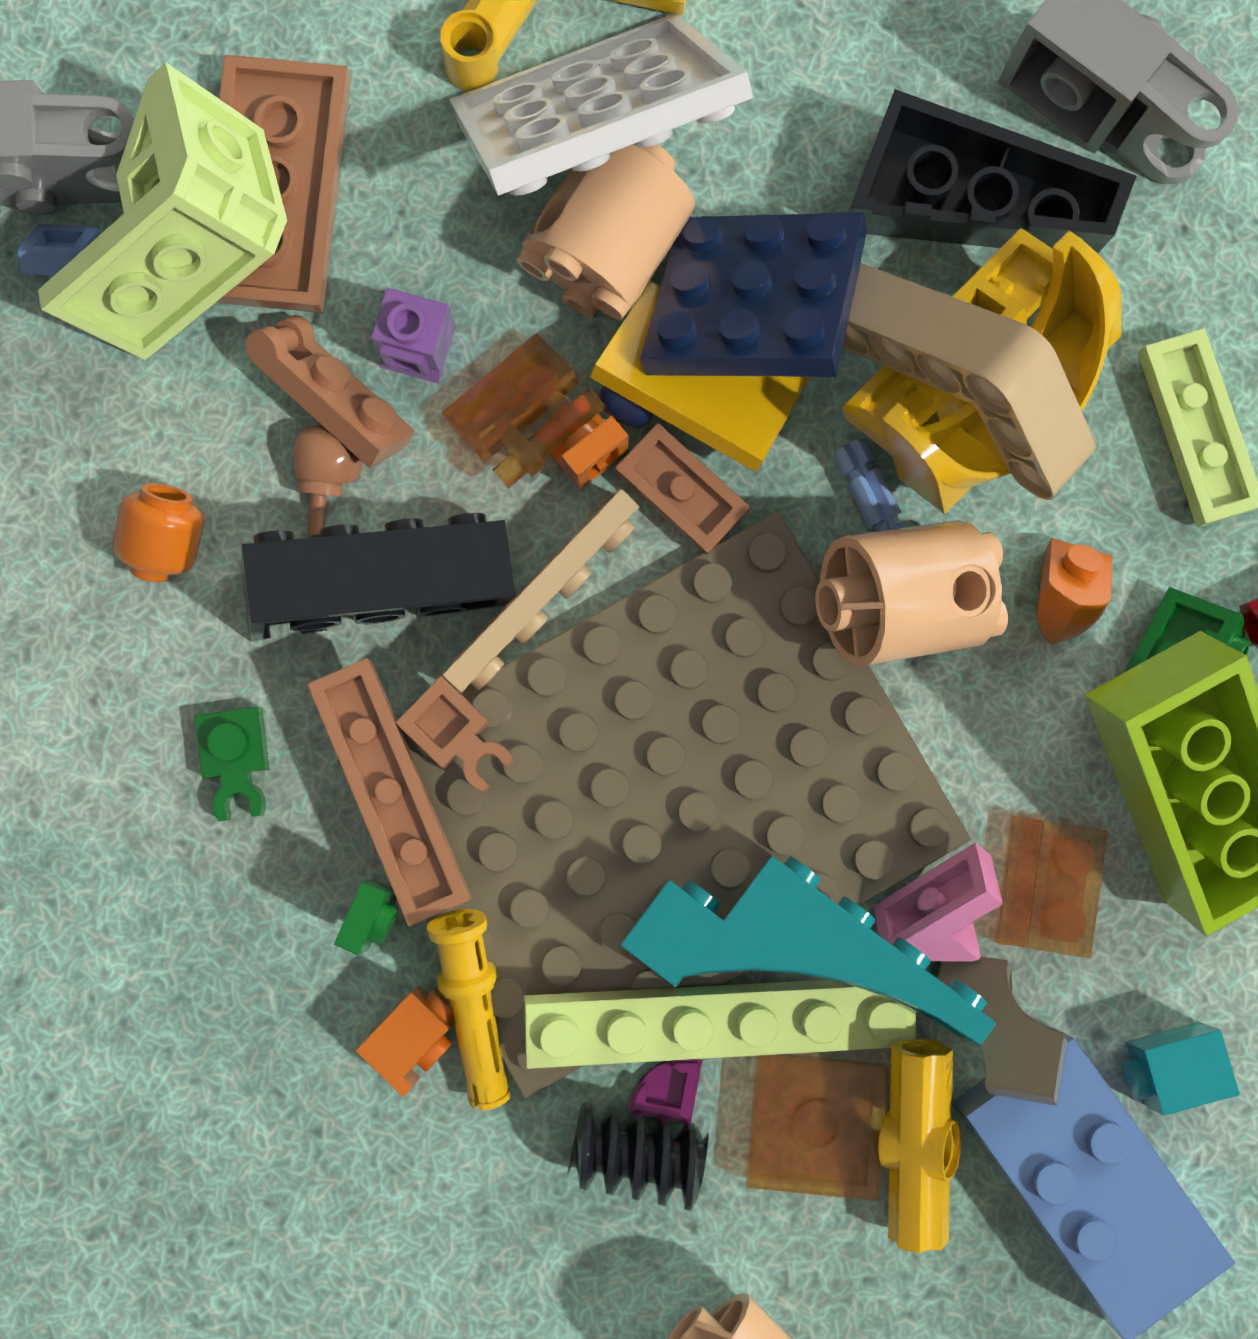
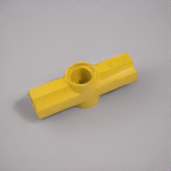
M924 1038L899 1040L891 1046L890 1109L882 1122L878 1144L880 1164L882 1167L889 1169L888 1238L895 1241L899 1249L915 1253L930 1250L942 1251L949 1242L950 1180L954 1177L959 1164L962 1143L960 1124L957 1120L952 1119L953 1049L946 1047L941 1041Z

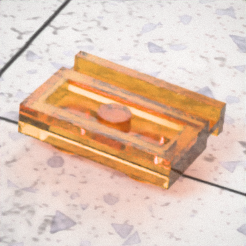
M1011 816L1000 893L1003 904L998 908L994 942L1091 959L1108 831Z

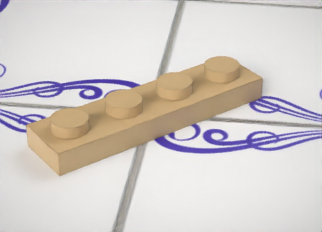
M623 489L612 493L515 594V597L441 671V674L461 693L470 683L478 691L484 687L504 665V662L497 655L515 637L522 645L528 641L548 619V616L541 609L558 592L567 599L591 575L592 571L585 563L601 547L610 554L630 535L636 526L629 520V517L640 506Z

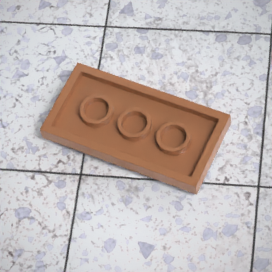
M224 55L219 99L264 130L287 223L275 254L216 303L324 313L351 85V75L347 66Z

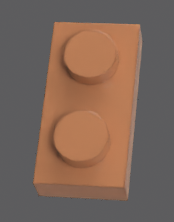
M659 423L615 467V473L698 550L702 553L705 552L707 555L747 515L751 508Z

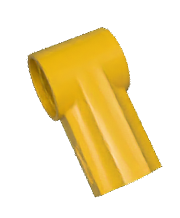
M469 0L463 10L451 14L444 21L440 30L444 67L449 81L458 89L467 92L492 83L499 70V60L538 0ZM466 48H477L482 50L479 54L474 56H463L458 54L461 50Z

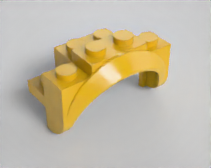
M1020 228L952 296L1026 325L1027 319L1041 306L1031 327L1039 332L1055 350L1081 411L1088 402L1099 379L1107 350L1121 337L1122 294L1119 283L1112 270L1098 253L1070 230L1052 249ZM883 366L842 407L845 419L892 455L898 478L944 515L973 486L1010 474L975 405Z

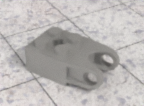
M1046 0L1027 23L998 80L1003 86L1094 154L1103 144L1129 165L1152 180L1162 184H1178L1188 180L1197 172L1205 158V149L1216 146L1232 132L1238 121V105L1230 89L1178 44L1179 42L1166 34L1164 28L1157 20L1148 15L1138 13L1122 0ZM1196 100H1205L1215 105L1221 117L1220 126L1213 130L1198 127L1189 119V104ZM1172 138L1184 145L1189 154L1188 163L1182 167L1166 165L1158 155V143L1163 139Z
M33 80L0 81V206H16L18 209L32 214H49L56 210V205L121 202L116 173L134 122V118L125 105L114 98L105 96L44 94ZM102 116H113L121 121V133L104 131L91 124Z

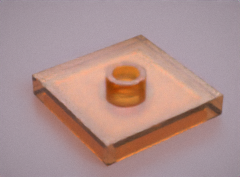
M790 1054L756 1056L745 1181L747 1188L878 1201L881 1170L878 1144L881 1125L885 1117L888 1066L884 1063Z

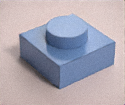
M37 224L17 250L22 274L46 275L48 279H51L100 235L99 227Z

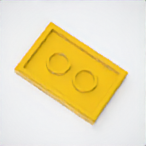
M649 281L636 304L596 362L590 378L750 470L757 472L810 377L646 375L640 356L660 291V286Z

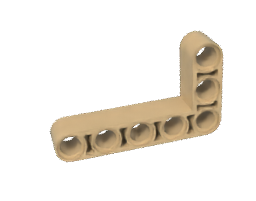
M860 263L842 348L975 405L1012 477L1033 495L1044 500H1052L1096 449L1094 438L1052 345L1039 332L1024 323Z

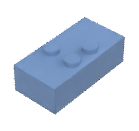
M1065 1034L1067 1045L1057 1106L988 1094L985 1087V1078L955 1099L952 1105L1103 1319L1122 1339H1135L1236 1263L1075 1038Z

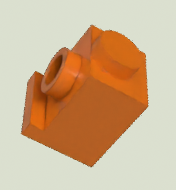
M420 986L416 987L356 1050L402 1097L420 1079V1076L412 1068L418 1064L427 1072L453 1044L444 1035L455 1023L450 1000L445 998L437 988H433L427 994Z

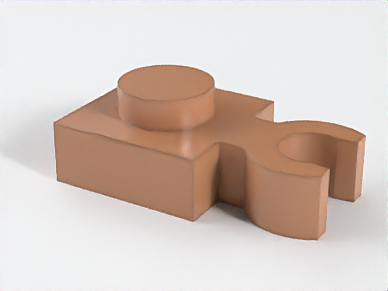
M440 676L395 722L441 768L446 769L458 756L464 762L463 772L466 780L477 790L486 792L491 787L478 772V765L482 758L494 755L509 768L514 764L513 756L505 747L495 742H483L478 737L490 721L443 676Z

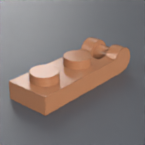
M294 315L279 321L275 328L267 326L250 333L247 337L246 351L251 361L367 467L371 468L398 453L409 443L415 430L397 415L389 403L379 399L359 381L342 361L334 358L315 341L314 330L307 319Z

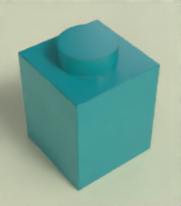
M1196 1022L1125 1041L1130 1060L1124 1061L1122 1067L1131 1095L1135 1100L1142 1099L1143 1105L1163 1116L1240 1095L1221 1029Z

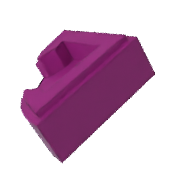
M703 1059L671 1060L662 1065L659 1063L649 1070L651 1072L635 1086L628 1102L627 1112H637L646 1116L691 1123Z

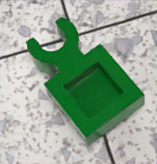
M257 706L194 715L201 776L203 779L221 778V788L216 792L213 800V811L217 820H231L230 801L239 793L244 794L249 799L251 817L264 816L266 799L262 790L253 784L252 772L270 770L263 709Z
M374 879L361 882L333 945L356 955L368 951L373 942L382 946L392 929L399 910L393 907L397 900L393 888Z

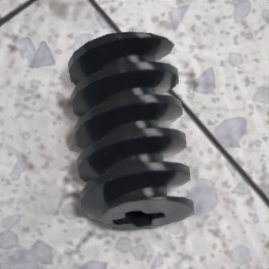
M583 1102L579 1110L567 1175L572 1167L577 1168L580 1189L588 1190L597 1173H603L605 1191L608 1195H614L622 1179L628 1178L632 1199L638 1201L648 1184L653 1183L656 1187L658 1205L663 1206L666 1205L675 1188H678L682 1192L684 1210L691 1211L697 1202L702 1185L709 1133L705 1135L702 1143L699 1145L695 1125L685 1122L677 1137L672 1139L669 1119L659 1117L650 1134H646L643 1114L637 1112L633 1113L625 1128L620 1129L617 1108L608 1107L599 1124H595L591 1103Z

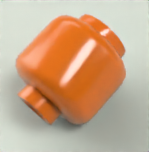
M148 483L142 485L140 491L130 493L122 500L116 521L112 548L117 558L131 567L130 573L133 576L149 582H165L169 579V575L181 574L192 568L197 558L205 519L200 509L192 504L193 497L191 494L170 485Z

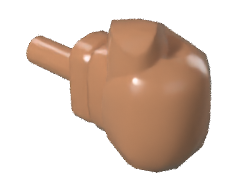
M322 425L306 427L299 431L294 442L295 479H298L296 492L311 493L308 534L320 535V530L324 528L327 495L342 496V484L354 482L359 478L363 462Z

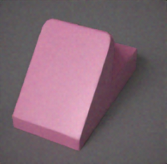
M975 842L873 907L877 933L891 945L900 937L924 953L931 961L972 962L979 960L981 957L973 922L1001 906L1003 902L992 856Z

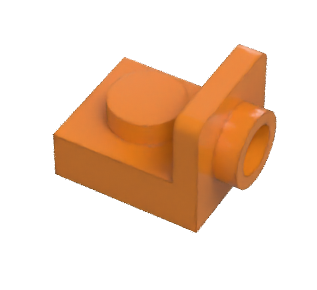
M586 405L546 436L543 440V445L578 490L582 491L628 454V434L613 416L604 421L592 406Z

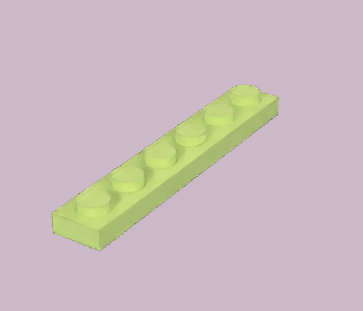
M833 980L524 995L525 1061L527 1069L891 1048L899 1040H916V1011L887 997Z

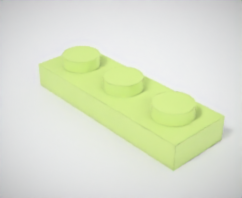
M1205 328L1143 347L1138 352V356L1196 527L1199 528L1257 510L1258 481Z

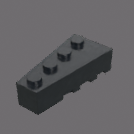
M894 89L848 213L864 212L867 234L1001 248L1022 228L1053 249V246L1070 230L1087 243L1096 253H1099L1115 236L1137 176Z
M466 513L450 517L448 519L449 525L424 527L422 519L410 518L388 522L385 524V531L360 533L358 525L342 524L322 528L320 530V537L294 539L293 532L287 530L258 533L253 536L254 543L242 544L241 571L250 642L271 639L270 626L290 624V630L300 631L301 634L328 631L327 628L341 625V616L354 615L356 624L371 625L403 619L406 617L405 609L417 608L418 617H428L505 606L515 597L505 520L487 521L486 514Z

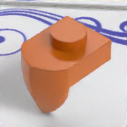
M1051 538L1042 559L1040 596L1037 605L1038 624L1041 632L1050 644L1077 637L1090 629L1100 619L1111 600V555L1098 552L1086 545H1074Z

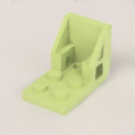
M166 62L147 80L116 173L124 214L38 289L41 310L145 361L273 256L287 223L264 130Z

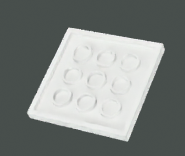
M674 13L449 100L462 132L497 195L509 192L511 195L518 196L540 189L547 183V177L572 168L573 171H587L599 167L609 160V153L632 144L636 147H649L664 142L672 136V129L692 121L712 123L722 120L735 111L734 105L752 99L753 94L747 71L679 15Z

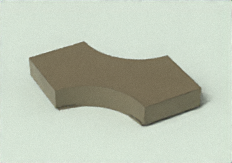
M980 957L979 960L972 962L941 961L938 980L948 986L954 978L974 990L987 1001V1005L982 1012L996 1022V1025L982 1045H977L984 1058L986 1072L985 1087L988 1094L1057 1106L1067 1045L1065 1033L1039 1024L1019 1007L1012 995V973L1008 960Z

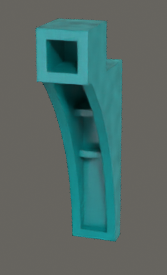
M771 856L724 921L714 914L720 902L700 886L688 880L681 889L669 880L621 943L623 948L675 988L684 977L708 973L750 970L797 973L843 982L887 997L930 1018L970 1045L981 1046L996 1025L995 1021L982 1012L987 1005V1001L978 993L954 978L946 986L926 971L931 960L924 953L900 937L891 945L870 929L876 921L870 913L845 896L836 904L816 889L821 878L791 856L787 858L784 864Z

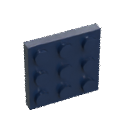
M864 212L689 217L673 243L641 352L640 360L645 374L657 376L836 377L867 235Z

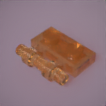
M536 333L441 413L449 425L484 463L503 447L510 453L508 457L492 469L498 479L509 489L525 474L532 478L544 468L546 463L543 459L602 411L605 405L590 388L572 403L565 397L580 381L574 370ZM548 411L553 419L527 440L521 432Z

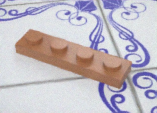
M369 658L363 659L308 683L310 693L408 927L471 900L472 896L403 733L395 723L397 719L372 660Z

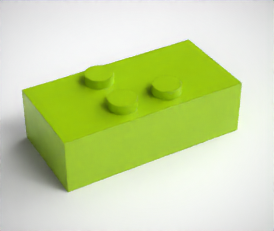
M1199 631L1084 694L1163 898L1170 907L1207 937L1258 908V688L1247 655Z

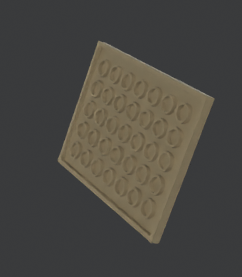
M779 511L716 545L708 555L705 552L508 663L479 691L472 684L466 687L461 694L490 721L478 737L483 742H495L502 745L511 753L514 759V764L510 768L505 766L494 755H488L481 759L478 765V772L491 786L486 792L477 790L469 784L463 772L464 762L458 756L446 769H443L401 729L472 896L471 900L430 917L426 921L429 923L433 918L443 913L460 909H476L486 915L488 925L487 930L483 933L487 961L493 963L497 973L494 988L491 990V1001L496 1018L502 1058L525 1100L582 1066L527 1069L525 1061L524 995L675 988L621 946V943L669 880L681 889L688 880L700 886L720 902L714 914L724 921L771 856L783 864L791 856L821 878L816 889L836 904L845 896L860 905L972 840L870 666L856 667L845 661L833 645L828 630L823 627L817 615L815 594L820 581ZM745 971L708 973L684 977L676 988L723 985Z

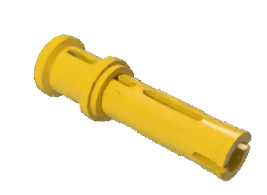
M460 909L446 912L433 918L428 923L426 929L430 941L437 945L441 972L436 979L438 989L445 998L450 1000L453 1010L458 1046L465 1072L469 1105L472 1108L478 1106L479 1110H491L502 1106L510 1099V1090L504 1072L503 1056L491 1001V990L494 988L497 973L495 966L492 962L487 961L483 939V933L487 930L488 925L486 915L476 909Z

